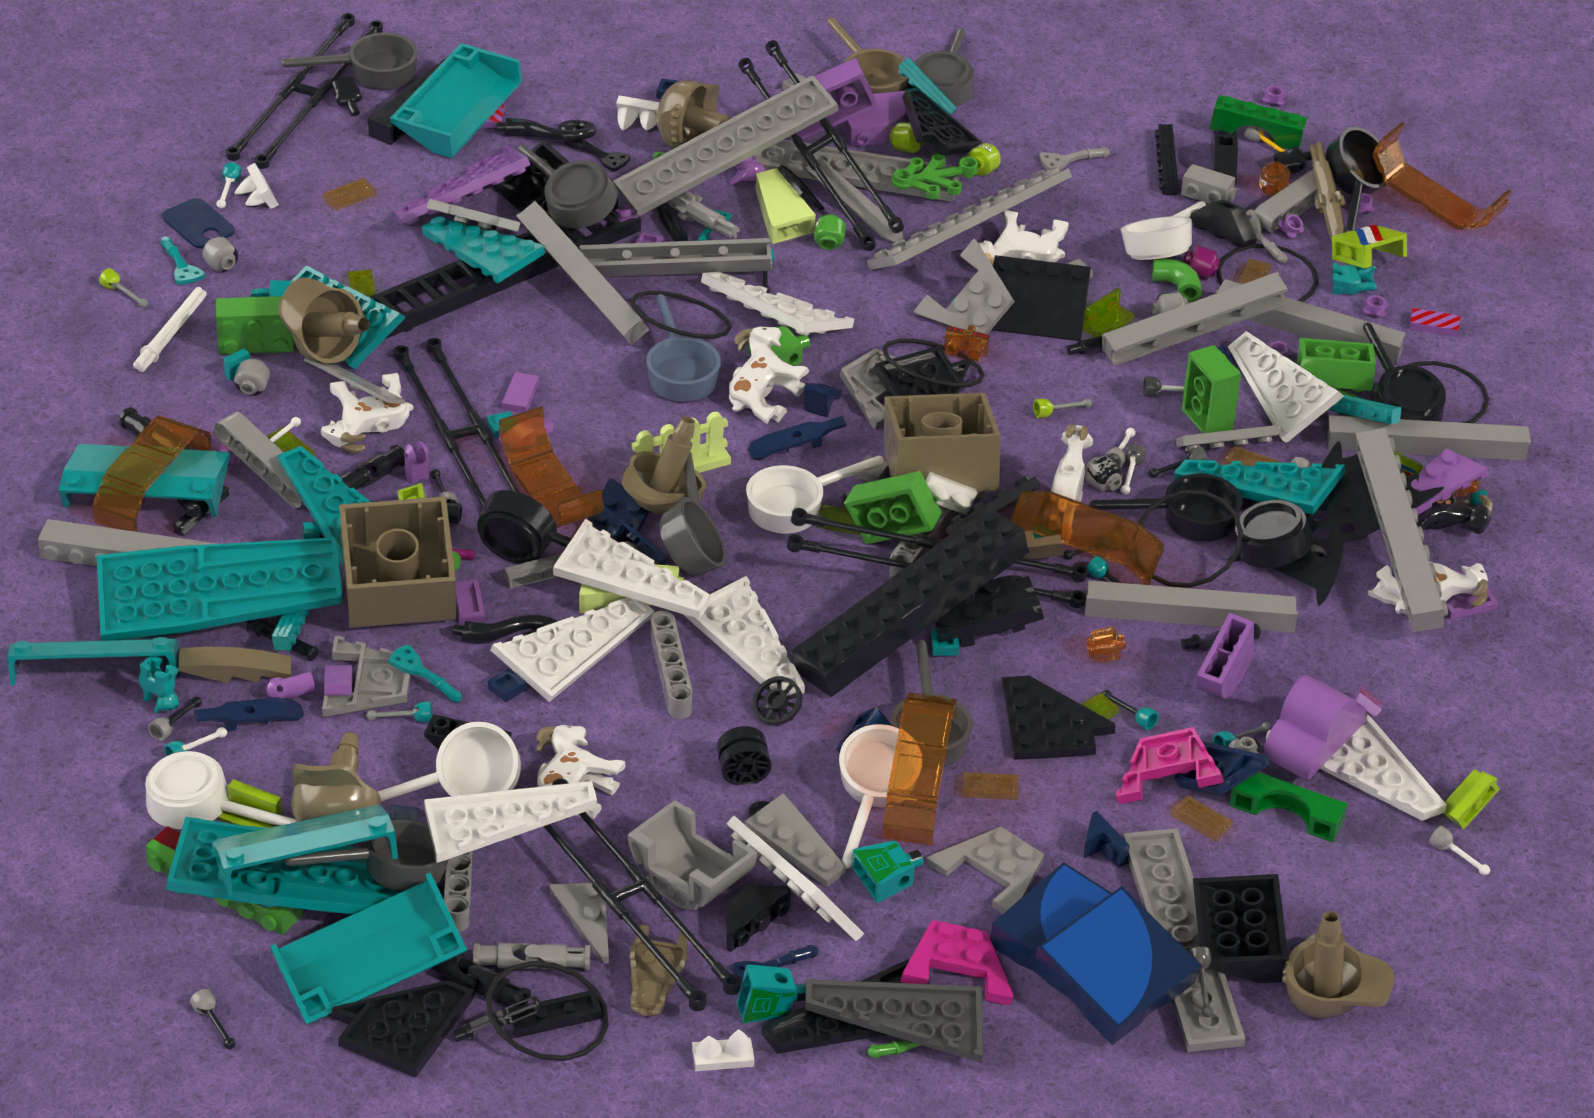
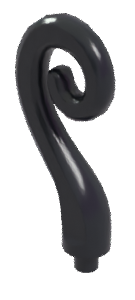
M505 118V122H496V132H505L506 136H533L574 141L589 139L597 133V128L593 123L583 120L564 121L559 124L558 129L547 127L528 119Z
M543 615L518 616L492 624L465 621L464 625L454 624L453 634L462 636V642L486 644L521 630L532 629L526 633L528 635L536 632L538 628L558 621Z

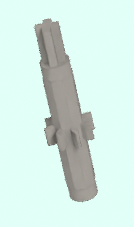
M687 191L686 194L682 193L665 202L680 211L677 216L684 221L686 219L690 222L695 220L729 238L735 239L738 237L737 233L740 231V228L727 221L718 212L700 203L702 197L696 193L692 194Z

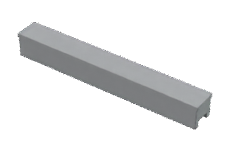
M536 201L516 215L539 244L544 245L548 254L631 346L649 331V328L643 323L638 314L633 311L629 304Z
M770 238L580 245V251L603 277L772 271Z
M1278 272L1104 333L1102 334V351L1105 352L1114 366L1287 305L1284 293L1288 292V288Z
M1224 279L1215 294L1242 284ZM1284 297L1287 305L1245 319L1305 338L1370 343L1363 330L1364 323L1368 321ZM1371 323L1392 364L1397 365L1403 351L1402 345L1406 333Z
M1328 416L1327 437L1329 450L1333 448L1335 443L1340 441L1342 450L1356 451V433L1386 428L1388 437H1393L1394 453L1438 456L1447 448L1464 457L1526 461L1528 448L1531 444L1528 426L1400 419V423L1388 424L1360 417Z
M1088 580L1084 616L1222 627L1228 614L1231 613L1253 621L1260 627V630L1295 633L1298 612H1296V597Z

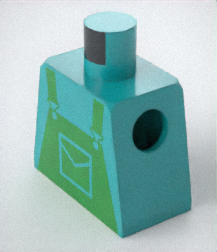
M896 841L855 848L852 853V869L876 903L913 885L914 868L923 865V857L919 850L905 853Z
M746 965L736 1001L742 1023L777 1019L790 1014L793 1002L805 1001L806 984H795L791 970L788 968Z

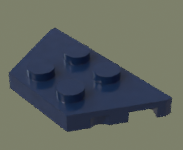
M609 478L598 499L599 502L638 533L650 512L636 504L623 485ZM595 505L588 521L592 522V527L595 529L607 531L612 522L609 516ZM625 534L617 541L618 543L626 541L633 543Z
M1202 741L1206 751L1214 760L1217 769L1219 768L1224 783L1199 788L1196 780V770L1186 774L1178 773L1175 780L1178 786L1221 796L1267 767L1270 762L1264 754Z

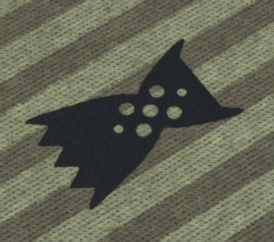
M1340 441L1335 443L1322 464V468H1335L1336 464L1345 465V474L1316 510L1325 511L1328 517L1324 521H1315L1312 519V514L1305 513L1313 534L1312 545L1331 548V555L1319 557L1316 555V551L1311 552L1310 549L1302 557L1301 561L1273 568L1316 589L1318 606L1326 600L1334 584L1343 556L1342 545L1345 542L1362 538L1380 530L1358 455L1342 458ZM1419 473L1406 477L1407 487L1405 490H1410L1411 509L1417 508L1444 489V487H1436L1418 491V489H1414L1411 486V482L1415 479L1418 482ZM1348 506L1351 510L1344 513L1341 511V508ZM1343 523H1352L1355 526V530L1352 533L1344 534L1339 531V526ZM1325 528L1329 530L1330 535L1325 539H1317L1314 537V532L1317 529ZM1237 556L1234 561H1239L1241 559L1239 558V556Z

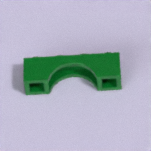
M1219 95L1214 106L1210 130L1215 131L1218 129L1233 134L1235 130L1242 126L1254 125L1268 131L1273 137L1275 144L1280 148H1299L1308 117L1280 111L1273 107L1257 105L1253 102L1234 99L1230 96Z
M1257 772L1232 788L1229 806L1253 815L1271 808L1292 811L1305 822L1307 834L1333 843L1345 821L1348 803Z

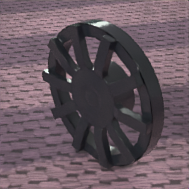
M775 676L765 680L759 685L753 696L755 714L761 721L769 725L780 726L788 721H792L802 707V692L799 686L792 679L784 676ZM782 682L789 683V685L783 691ZM777 683V689L772 690L770 685ZM794 687L796 693L787 695L790 692V690ZM766 688L768 691L766 697L760 696ZM797 698L796 704L789 702V700ZM758 701H765L766 705L759 707ZM787 706L793 708L790 713L786 709ZM770 708L765 717L762 716L760 712ZM781 711H783L786 715L783 718H780ZM776 712V719H770L773 713Z

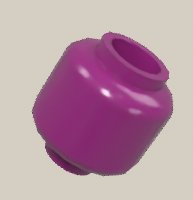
M1197 245L1192 251L1188 250L1186 252L1183 263L1188 264L1194 269L1199 278L1206 280L1210 276H1215L1220 259L1217 258V253L1214 250Z

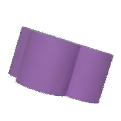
M1304 675L1290 690L1282 707L1280 719L1275 723L1263 747L1264 755L1267 756L1268 760L1308 781L1366 722L1367 711L1364 707L1358 705L1355 699L1309 675Z

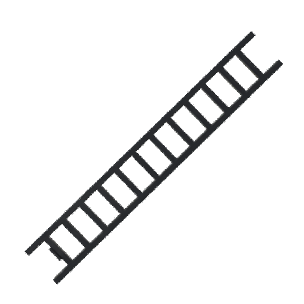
M617 198L614 208L604 218L612 225L608 228L601 230L593 224L586 227L593 234L581 238L574 232V230L579 228H566L557 223L556 225L580 250V245L612 244L640 232L641 217L638 216V218H630L620 222L618 214L615 212L618 209ZM529 231L516 236V238L532 240L539 244ZM545 253L503 281L496 283L493 281V276L485 279L480 278L475 272L481 270V268H473L460 259L370 296V298L397 312L399 311L394 306L404 301L413 308L401 313L406 318L385 338L387 339L399 333L411 331L418 325L559 267V265L548 253ZM467 276L473 284L462 288L455 282V280ZM446 284L454 291L441 296L435 289ZM426 293L433 300L421 305L414 297Z

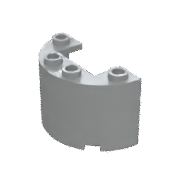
M676 800L627 835L632 856L637 865L642 863L649 874L646 876L649 882L662 896L676 906L686 910H696L698 907H704L750 872L757 860V852L737 839L732 842V856L715 846L711 841L696 834L695 812Z

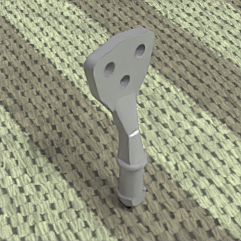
M1101 147L1097 149L1086 148V150L1068 155L1041 152L1039 159L1041 165L1046 170L1058 167L1061 170L1069 163L1078 159L1105 158L1110 154V151L1106 147Z
M1248 210L1246 215L1247 217L1252 216L1249 222L1256 235V240L1263 244L1266 252H1269L1278 263H1286L1287 255L1274 242L1269 241L1263 236L1258 217L1253 210Z

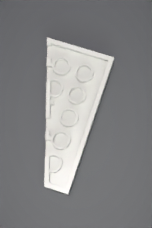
M722 272L702 274L701 282L710 286L709 289L711 291L722 292L726 294V298L744 303V307L756 309L761 312L762 316L778 320V324L796 329L795 332L798 334L809 335L812 332L824 334L830 330L853 328L854 319L848 316L836 318L833 311L828 309H812V304L782 293H777V295L768 294L765 287L745 285V280Z
M1247 331L1228 346L1271 423L1279 425V436L1285 443L1289 442L1344 397L1339 391L1316 378L1310 372L1267 346Z
M592 781L424 800V809L437 863L597 808V798Z
M733 816L726 823L734 831L731 836L735 840L737 839L743 844L747 843V846L752 847L757 852V858L761 856L758 860L770 871L775 868L772 872L784 883L787 880L789 881L787 885L792 892L799 898L802 897V900L814 911L817 907L819 908L816 912L828 923L833 920L855 941L864 935L817 886L738 818Z

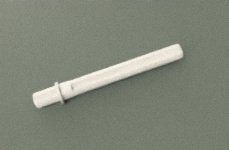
M196 287L148 345L141 348L140 356L133 363L135 369H138L139 372H144L152 362H157L162 349L207 296L205 290H202L201 287Z

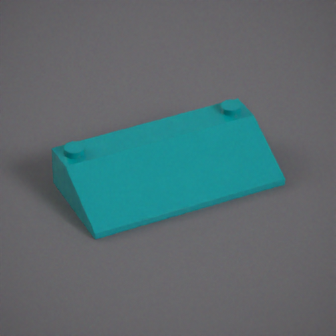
M461 43L390 117V122L432 153L453 158L522 83L520 60Z
M78 444L63 470L58 491L64 508L70 507L73 493L200 500L208 504L211 517H217L230 452Z
M157 637L154 639L55 642L19 641L11 643L8 651L10 685H16L20 660L166 656L169 660V665L177 668L180 639Z
M379 804L211 841L227 896L233 895L231 873L233 870L381 837L385 838L392 859L398 858L394 827L389 814Z
M431 872L425 875L423 883L281 948H277L276 943L270 945L275 962L306 1025L332 1014L334 1006L363 1000L467 952V948Z

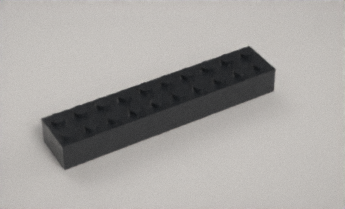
M987 508L792 649L791 652L797 672L828 696H834L972 593L983 587L985 583L1028 554L1025 530L992 508Z

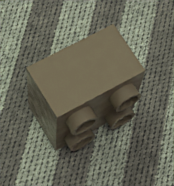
M986 393L885 397L884 455L891 477L921 471L926 480L929 472L976 489L977 495L974 501L983 498L985 492H999L1001 435Z
M446 496L339 505L349 628L456 619V577Z

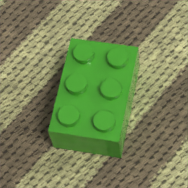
M282 296L216 298L219 355L233 354L242 349L255 354L294 352L293 335L279 315L278 307Z
M1299 338L1297 365L1336 390L1344 388L1352 389L1355 392L1372 391L1376 368L1372 343Z
M1215 345L1190 352L1188 355L1182 410L1202 433L1233 430L1236 418L1235 411L1241 373Z
M921 471L855 485L844 502L855 525L908 536L932 531L942 514ZM860 533L866 545L890 540V538Z

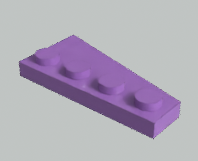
M1446 448L1419 473L1418 481L1415 479L1411 482V486L1414 489H1418V491L1444 487L1440 493L1416 508L1417 515L1432 507V503L1435 501L1448 499L1453 491L1459 488L1464 490L1471 486V481L1477 478L1482 480L1487 477L1488 468Z

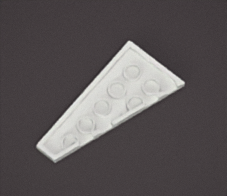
M587 519L584 520L553 567V575L698 619L701 618L710 603V594L687 580L680 581L666 567L663 569L654 565V560L625 542L618 543L613 540L607 531L595 529L592 527V522Z
M747 576L710 594V603L700 619L684 615L760 684L769 678L784 676L792 679L799 686L802 694L804 693L805 685L794 664L790 663L784 645L781 646L778 634L765 609L761 608L758 596L755 591H752ZM782 682L783 691L786 689L789 683ZM777 683L771 684L770 688L772 690L777 689ZM793 687L787 695L796 693L795 688Z
M626 597L609 603L607 607L595 611L592 609L586 611L580 617L574 618L572 616L538 628L534 633L525 636L522 634L515 636L511 641L503 644L501 642L495 643L490 651L550 702L651 619L655 611L645 602Z

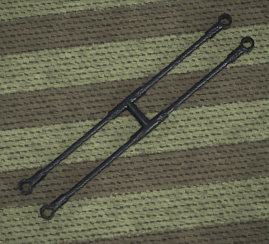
M345 13L341 16L342 22L335 28L333 35L314 56H322L339 35H342L348 27L355 24V16L353 14ZM381 21L370 22V29L364 36L382 33L383 23ZM343 63L320 88L301 84L305 74L312 66H305L301 71L297 72L279 93L276 101L244 138H240L234 146L226 149L227 159L230 161L240 159V153L248 145L250 138L293 91L312 96L307 103L308 105L274 145L270 146L264 154L255 157V163L259 169L268 168L270 165L269 161L277 153L279 146L312 108H315L332 88V82L341 75L350 63Z
M775 40L769 41L765 47L768 54L775 58L780 67L784 68L794 84L799 83L800 81L782 54L778 42ZM749 58L741 59L738 63L741 72L746 74L751 82L758 87L766 100L771 98L760 82L761 79L755 72L752 61ZM823 118L820 120V124L827 135L808 147L796 133L791 135L792 141L853 225V230L859 237L863 249L872 251L876 247L873 236L868 235L863 226L853 217L820 169V164L815 159L814 153L833 142L839 152L843 153L880 206L882 214L888 221L890 230L893 233H900L904 229V224L901 218L895 216L889 206L885 205L847 150L848 147L827 118Z
M439 338L428 339L427 351L433 353L438 363L442 365L469 413L468 417L473 425L449 430L444 420L440 418L414 371V365L409 358L408 347L404 345L396 346L394 348L395 359L401 362L405 371L411 376L435 420V426L449 451L455 456L477 496L481 509H483L486 499L463 460L454 439L478 434L483 444L488 447L511 490L520 492L495 449L492 438L478 413L472 408L450 369L447 358L442 351L441 340Z
M795 508L791 515V522L795 526L810 524L824 527L825 525L915 543L916 546L930 549L943 541L828 520L823 516L808 514L802 508ZM791 534L786 545L789 551L795 553L801 550L815 553L825 552L900 568H906L911 564L823 546L822 543L803 540L802 536L798 534ZM1023 558L1015 562V564L1050 570L1056 574L1070 576L1076 582H1084L1088 574V568L1083 564H1076L1073 567L1058 563L1053 565ZM1034 588L1037 595L1069 603L1073 608H1081L1086 600L1085 593L1079 590L1069 593Z
M562 778L556 779L552 783V785L569 784L567 780ZM586 812L579 815L626 868V873L634 880V883L611 892L602 880L594 876L551 824L543 826L588 878L594 890L617 917L625 921L674 978L679 989L689 999L690 1009L693 1011L704 1010L706 1007V994L703 991L696 990L686 978L681 977L631 919L629 912L620 901L643 891L654 904L661 908L708 962L713 973L723 983V991L728 995L739 993L741 979L737 975L730 974L720 962L715 961L662 900V895L641 871L626 859Z

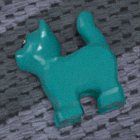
M1333 263L1331 276L1333 282L1332 293L1334 295L1342 293L1354 295L1364 291H1375L1377 285L1374 283L1373 274L1376 267L1372 265V267L1361 268L1354 265L1343 266Z
M150 656L140 664L139 684L143 690V699L150 701L153 698V693L158 696L154 709L155 714H158L160 711L169 712L175 710L179 706V697L174 693L175 674L178 673V668L173 665H167L164 672L160 668L162 659L158 656Z

